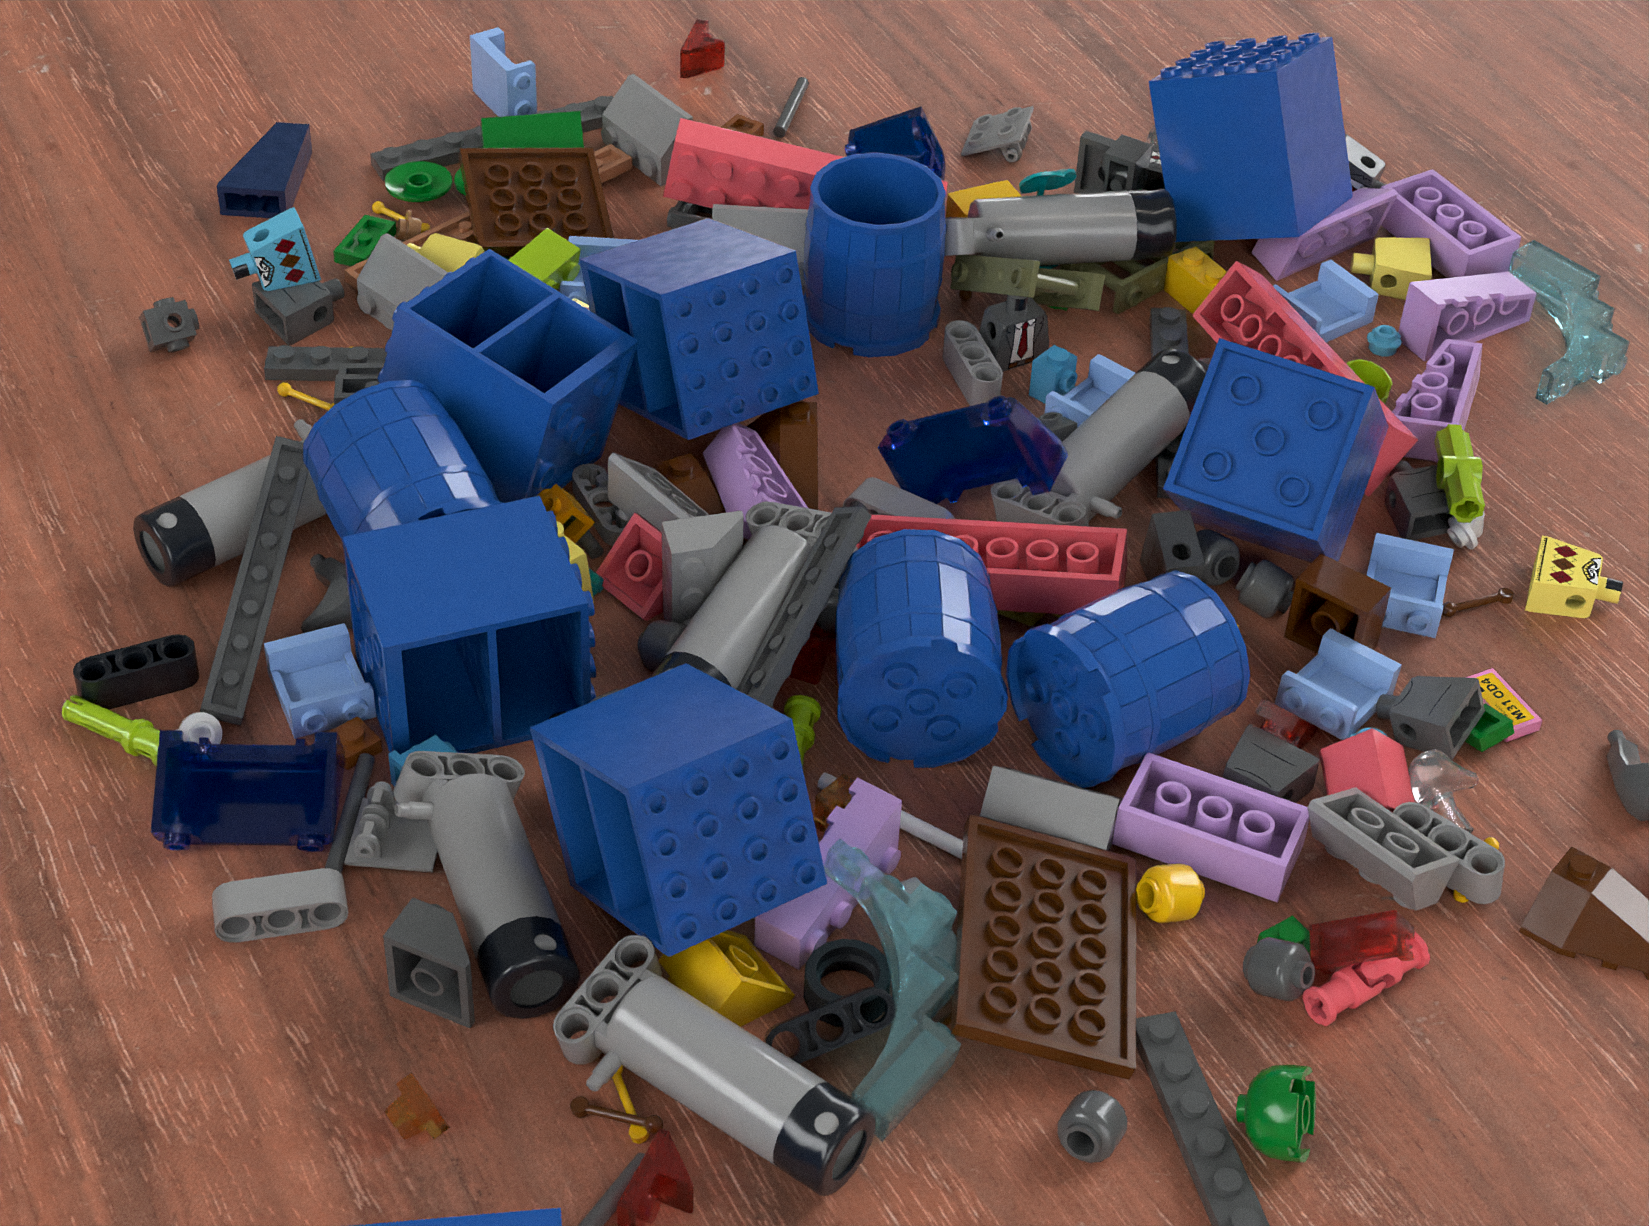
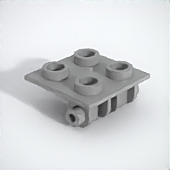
M1014 107L1002 114L980 116L974 120L961 155L966 156L1000 147L1003 156L1008 162L1018 161L1022 156V150L1025 148L1028 135L1032 130L1030 118L1034 107Z
M380 781L369 788L367 798H362L344 863L350 866L433 873L438 851L427 820L397 817L394 813V808L399 802L394 799L391 786L386 782Z

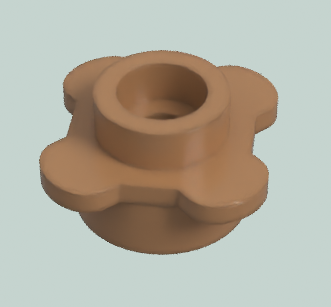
M407 210L405 219H399L397 223L396 239L402 240V242L421 234L422 221L419 218L411 217V210Z

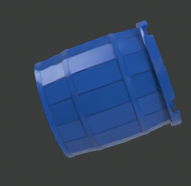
M883 153L853 154L831 161L816 173L810 186L811 196L805 223L803 274L806 291L803 297L809 332L820 343L830 348H834L835 343L853 347V355L863 357L897 356L919 348L929 340V332L937 328L941 315L938 294L943 279L945 236L947 232L945 224L946 192L943 183L927 166L902 156Z
M415 380L387 381L359 390L335 404L313 425L303 443V462L312 477L319 500L323 504L341 540L343 536L503 503L498 501L494 487L455 420L443 407L432 387Z
M903 529L875 537L852 553L846 564L845 572L839 578L835 625L837 680L839 684L837 719L848 741L872 759L885 763L890 762V757L899 760H913L914 768H934L966 759L988 745L999 731L998 722L1003 717L1004 712H1006L1008 693L1007 686L1001 675L1002 654L997 617L998 610L990 587V576L982 557L963 540L936 530Z
M1175 570L1158 575L1151 580L1118 589L1116 592L1064 614L1050 625L1045 624L1027 630L1024 636L1015 640L1008 650L1006 677L1011 704L1018 721L1027 718L1032 731L1039 739L1031 745L1040 759L1061 779L1081 788H1087L1111 780L1120 769L1142 763L1147 753L1158 755L1187 739L1200 734L1205 728L1224 716L1235 712L1246 699L1250 670L1246 645L1237 623L1218 594L1196 576Z

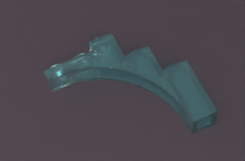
M1532 240L1514 251L1508 272L1536 292L1535 299L1556 321L1566 346L1565 356L1543 370L1535 398L1548 405L1558 397L1565 396L1573 387L1581 382H1586L1589 378L1601 384L1611 376L1620 374L1628 361L1626 352L1630 341L1612 332L1613 324L1611 321L1615 308L1598 299L1599 291L1597 289L1601 276L1536 240Z
M840 838L828 849L824 864L825 874L856 898L870 918L880 938L888 961L892 982V998L896 1008L885 1048L873 1068L851 1095L853 1099L868 1107L876 1116V1131L874 1135L883 1142L950 1069L961 1047V1043L956 1040L955 1035L950 1034L951 1030L947 1026L931 1020L952 998L953 989L959 980V976L954 973L952 966L945 959L931 954L950 933L958 911L952 907L950 901L943 894L930 890L923 883L910 895L897 878L884 874L870 862L862 850L849 846Z

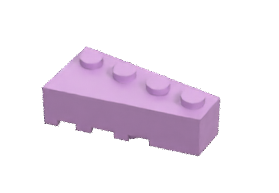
M1510 272L1410 282L1398 333L1401 335L1403 345L1423 361H1427L1446 339L1476 342L1528 322L1536 292Z
M1446 339L1427 362L1426 370L1423 374H1417L1413 379L1412 387L1407 394L1402 393L1397 399L1396 407L1392 413L1418 439L1404 457L1431 460L1438 463L1434 443L1437 431L1443 430L1448 424L1461 425L1462 429L1465 430L1480 378L1482 343Z
M739 423L724 427L703 452L726 513L742 510L744 516L743 538L749 540L752 536L746 521V514L752 506L758 503L776 502L808 508L755 430Z
M858 777L849 788L852 798L845 809L836 806L828 816L827 823L830 825L827 827L819 843L828 884L755 917L754 946L798 970L806 963L815 949L827 942V938L836 928L841 929L846 925L855 906L861 900L866 901L870 898L879 879L885 873H892L901 857V851L898 850L902 800Z

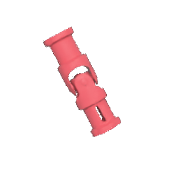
M1408 930L1401 932L1397 935L1394 943L1387 947H1376L1368 953L1366 959H1358L1332 974L1329 982L1320 987L1311 986L1303 992L1302 998L1307 1013L1317 1024L1330 1025L1336 1020V1016L1347 1008L1356 1009L1381 993L1383 989L1390 988L1400 982L1404 973L1413 968L1421 969L1429 964L1430 955L1427 944L1416 932Z

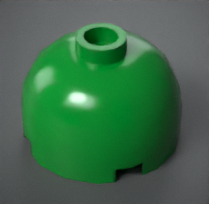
M1273 1065L1261 1070L1252 1079L1247 1094H1239L1236 1105L1237 1122L1245 1123L1246 1135L1256 1150L1265 1156L1282 1161L1306 1162L1310 1149H1300L1303 1134H1306V1132L1311 1135L1314 1134L1316 1114L1315 1081L1305 1080V1077L1313 1072L1311 1067Z

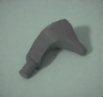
M316 554L311 558L310 565L314 569L317 579L328 587V590L313 613L302 622L301 630L303 633L342 623H345L347 629H352L346 567L332 557L325 558L321 554Z
M1613 730L1607 736L1611 748L1606 757L1616 792L1629 814L1639 821H1649V763H1641L1638 746L1626 740L1621 730Z

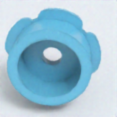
M1380 325L1367 334L1369 350L1378 356H1392L1402 344L1401 335L1395 328L1389 325Z

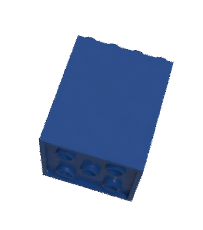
M1307 33L1298 36L1296 40H1288L1286 35L1270 37L1267 39V42L1256 43V38L1238 40L1235 42L1236 45H1225V41H1213L1206 43L1205 49L1191 52L1189 58L1175 61V66L1161 69L1160 75L1148 81L1165 189L1171 194L1176 210V242L1300 237L1353 197L1332 37H1319V33Z
M707 218L579 259L589 310L639 341L619 401L620 405L690 440L819 394L796 250Z
M488 249L476 258H470L465 265L456 271L448 272L439 282L431 287H425L420 294L408 302L404 301L398 305L392 317L394 326L392 335L385 346L387 355L384 367L378 375V382L415 380L431 386L443 407L455 420L494 487L498 501L506 503L535 497L544 489H551L555 484L563 488L572 481V472L576 467L583 464H593L602 457L639 342L638 340L491 249Z
M1219 338L1163 490L1181 511L1190 510L1194 524L1310 563L1320 553L1339 562L1388 430V424L1375 387Z
M540 496L342 537L355 658L365 683H370L373 688L376 718L389 753L396 750L401 755L414 745L420 744L434 735L438 736L443 742H449L457 753L472 754L533 740L530 727L546 721L554 713L568 712L588 704L596 697L591 683V678L596 677V667L593 656L590 653V648L595 647V635L589 622V617L595 614L593 599L589 591L582 590V578L579 567L576 563H570L567 541L565 537H558L555 515L552 510L546 511Z
M686 663L530 727L570 886L637 935L647 937L653 946L666 956L670 957L828 884L792 718Z

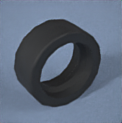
M838 939L826 942L815 949L806 961L803 997L809 1010L842 997L828 991L820 984V980L823 977L840 970L856 971L866 975L874 983V987L883 989L890 994L891 967L886 956L875 946L863 941ZM878 995L866 997L860 1006L861 1015L868 1022H873L885 1010L884 1002ZM827 1013L819 1018L820 1021L832 1026L842 1027L841 1020L836 1014Z

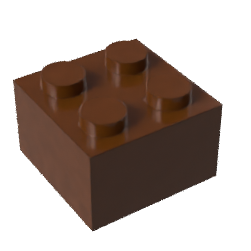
M1320 553L1296 579L1284 637L1318 654L1322 637L1331 628L1374 650L1378 645L1391 587Z

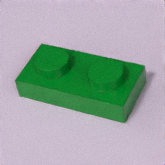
M365 214L333 251L334 262L351 267L368 259L382 235L386 233L393 237L396 235V222Z

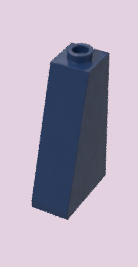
M276 122L218 182L217 193L220 215L272 218L293 207L312 155L309 124Z

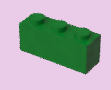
M580 111L481 118L482 148H584Z

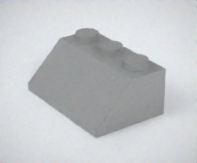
M632 74L626 78L603 112L601 136L606 146L612 144L631 156L632 165L657 184L663 186L666 184L680 118L693 121V117L635 74Z
M713 204V220L796 250L802 291H806L803 271L805 223L808 209Z
M386 233L379 239L357 278V302L359 308L364 313L371 315L384 324L386 328L393 330L394 322L392 317L398 305L404 301L408 302L420 294L425 287H431L439 282L448 272Z
M614 452L609 456L608 499L619 508L617 515L627 523L635 512L662 532L663 521L709 515L654 468Z
M742 510L662 522V591L665 620L688 625L743 548L744 516Z
M993 766L980 816L1094 848L1110 850L1117 810L1123 798L1008 767Z
M1356 787L1313 799L1307 807L1312 837L1325 845V850L1330 855L1346 860L1359 870L1362 878L1385 888L1393 894L1394 900L1405 908L1417 911L1438 903L1460 861L1458 858Z

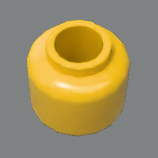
M1182 863L1156 865L1148 868L1136 888V899L1140 909L1152 921L1157 923L1180 922L1194 918L1199 912L1205 896V888L1198 874L1189 865Z

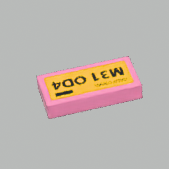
M1493 668L1466 677L1478 678L1483 703H1486L1513 721L1514 734L1504 739L1505 742L1540 730L1542 719Z

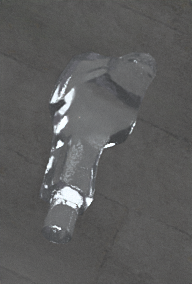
M1437 749L1418 755L1409 766L1410 785L1415 802L1428 807L1467 832L1472 833L1474 828L1456 806L1453 792L1475 787L1479 783L1476 772L1466 770Z

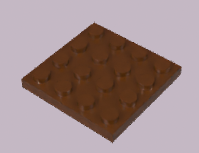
M460 148L459 162L475 244L482 246L484 252L491 249L501 256H514L546 228H549L567 241L569 236L614 238L593 148Z

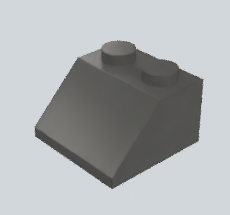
M412 897L383 935L390 996L471 1028L475 1023L471 964L454 914L437 904H428Z

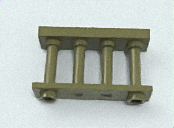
M1215 240L1175 242V248L1178 251L1171 255L1196 246L1213 260ZM1169 256L1167 258H1150L1155 263L1148 267L1143 266L1136 260L1111 261L1132 274L1124 280L1101 266L1106 262L1060 265L1059 270L1105 275L1104 285L1116 292L1113 312L1120 314L1164 290Z
M956 255L955 263L951 268L952 281L950 289L1032 298L1038 305L1099 311L1105 275L1039 268L1040 261Z

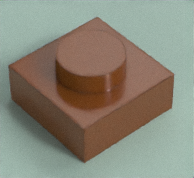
M736 114L721 126V128L758 137L764 135V123L740 114Z
M358 716L322 735L323 747L346 770L356 766L360 754L367 753L375 756L383 751L382 739Z

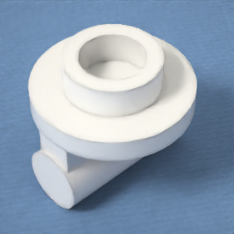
M1484 511L1482 516L1476 517L1471 523L1457 522L1454 516L1448 519L1450 527L1447 529L1448 535L1458 547L1462 548L1465 545L1468 549H1473L1478 545L1477 538L1483 533Z
M205 712L190 714L182 721L179 729L174 730L175 733L180 734V742L183 748L195 755L211 753L219 746L222 739V727L219 721L214 716Z

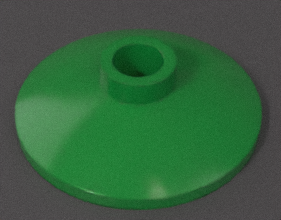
M415 161L398 165L391 169L385 177L387 192L393 197L407 202H427L438 199L451 189L453 183L452 175L445 167L426 161Z

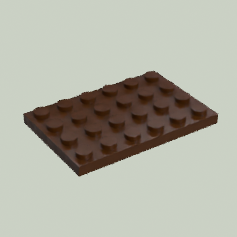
M969 814L964 825L950 1034L1130 1080L1136 1070V859Z

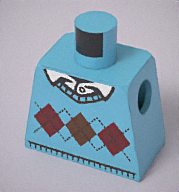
M295 207L245 231L243 237L249 253L229 259L236 280L256 273L265 291L321 280L304 226Z

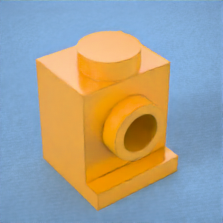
M557 484L551 489H544L537 495L540 496L546 511L552 510L556 521L562 525L572 515L576 517L564 531V535L574 543L595 523L577 500Z

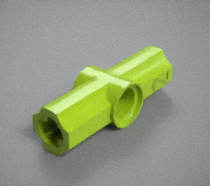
M1448 424L1443 430L1437 431L1434 440L1438 457L1436 483L1438 489L1445 490L1449 514L1453 515L1457 522L1471 523L1473 519L1483 515L1485 508L1481 490L1482 460L1480 457H1474L1469 433L1465 432L1461 425Z

